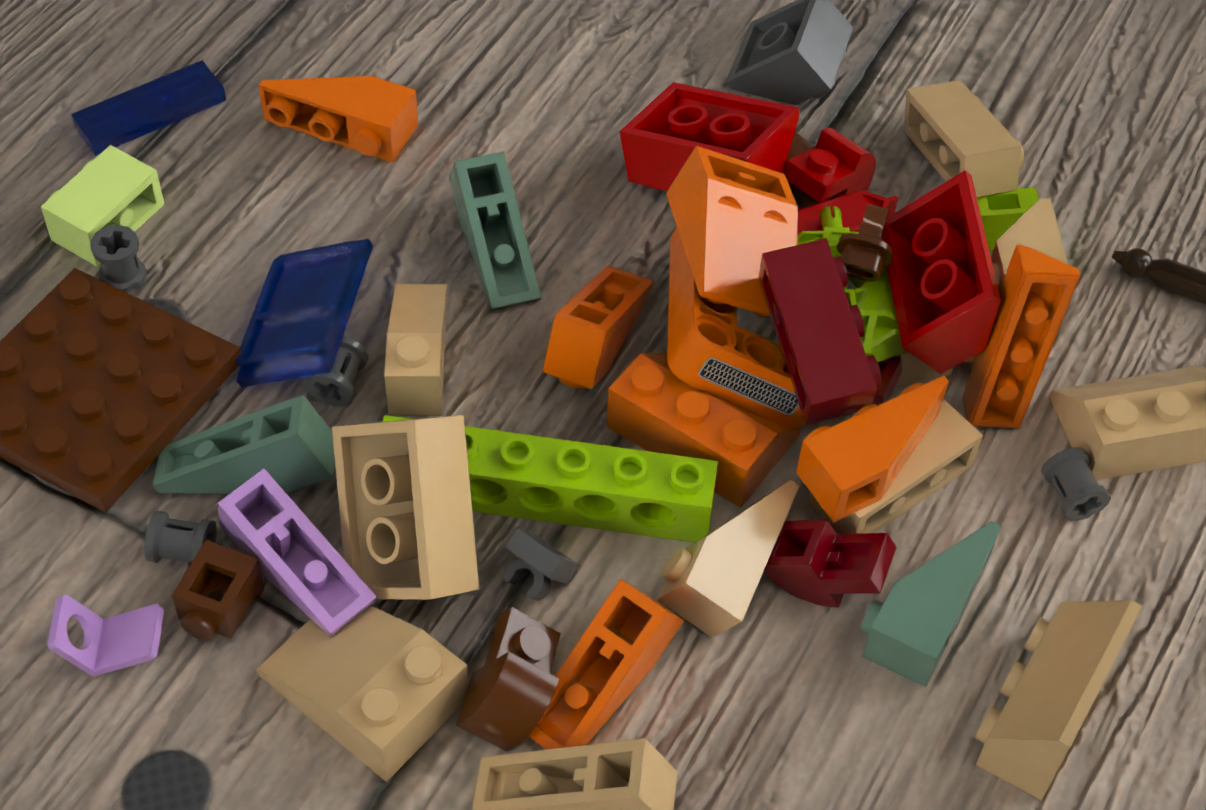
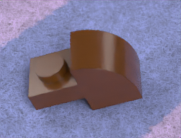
M513 607L501 613L485 665L472 672L456 726L505 751L520 744L538 724L556 690L559 678L550 674L561 633Z

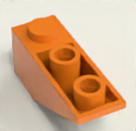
M354 76L262 80L258 85L264 120L392 163L418 126L416 90L378 77Z
M944 375L925 384H912L904 389L899 396L878 406L877 404L866 405L858 410L852 418L832 427L828 425L821 426L813 430L802 441L796 473L833 523L882 499L938 416L949 382Z

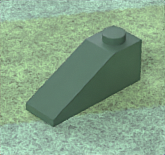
M504 151L454 161L449 181L460 224L490 310L540 300L542 297Z
M300 395L168 443L159 454L152 486L158 493L230 494L262 469H265L285 493L306 486L316 485L333 477L335 457L332 430L306 397Z
M992 521L896 581L884 603L874 599L860 627L861 632L868 634L862 657L927 687L992 554L1002 526Z

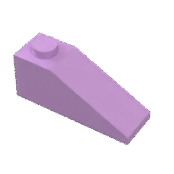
M262 469L217 503L219 526L242 553L258 558L262 574L330 637L377 600V596L265 469Z

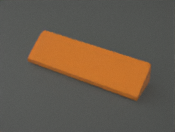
M1023 245L1015 246L999 291L1001 302L986 350L977 354L963 393L966 419L970 424L982 427L1017 429L1021 427L1080 278L1078 268L1033 248Z

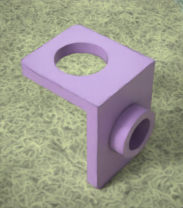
M59 596L55 602L47 645L52 652L92 677L152 661L158 654L164 608L158 604H152L103 619L70 596ZM70 617L77 619L83 628L84 644L81 649L75 648L68 638L67 622Z

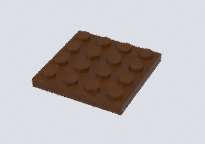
M74 268L0 341V457L106 513L244 361L241 349L231 342Z

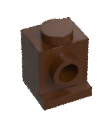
M205 540L172 595L178 619L181 620L183 629L190 635L205 641L212 640L215 634L232 639L256 596L260 597L265 589L259 559Z

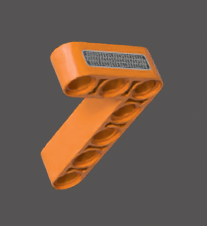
M676 227L670 238L667 362L669 368L681 381L782 426L792 429L802 427L805 422L780 345L737 326V307L725 303L715 304L699 296Z

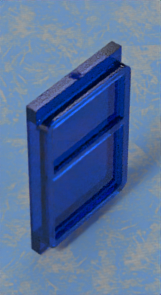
M369 238L283 254L274 259L240 346L241 354L236 359V363L240 367L236 382L240 387L331 373L374 246Z

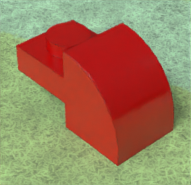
M825 128L821 131L815 147L787 160L783 174H785L787 181L821 203L830 197L837 198L860 190L867 191L874 176L876 159L872 153L833 128Z

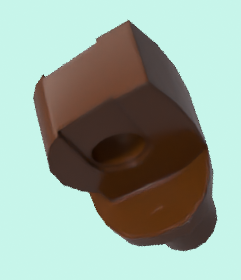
M867 204L859 233L844 234L839 238L836 249L841 254L847 276L875 282L879 280L883 266L891 264L894 253L893 249L886 242L880 240L888 209Z

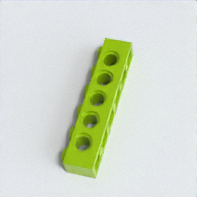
M384 415L382 422L409 420L411 418ZM465 426L472 512L692 543L708 534L718 461Z

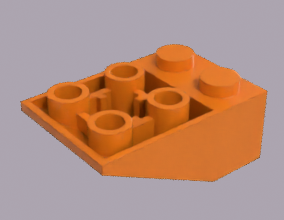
M696 146L666 195L699 296L715 304L725 303L750 310L761 317H769L771 315L758 278L762 253L797 245L798 206L786 176L783 173Z

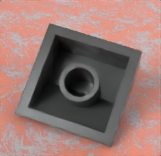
M796 0L750 22L725 83L732 90L791 105H797L810 98H821L835 85V77L840 63L847 52L846 47L853 27L831 0Z

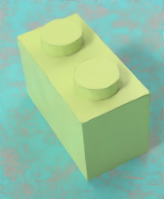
M110 145L95 159L89 161L60 190L55 191L41 206L51 241L91 264L98 266L101 263L94 258L91 251V240L95 233L111 225L126 226L135 232L164 205V199L157 170Z

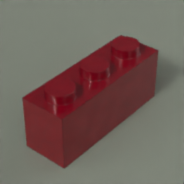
M827 238L762 253L758 278L805 425L853 414L866 405H872L877 388L881 387L882 384L881 373L875 356L873 354L866 356L861 341L865 333L861 312L857 305L849 306L844 291L848 287V278L842 258L840 256L833 257Z

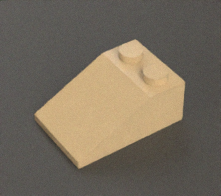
M371 605L331 637L314 621L308 620L256 669L257 675L386 782L462 706L468 688V669L465 662L423 629Z

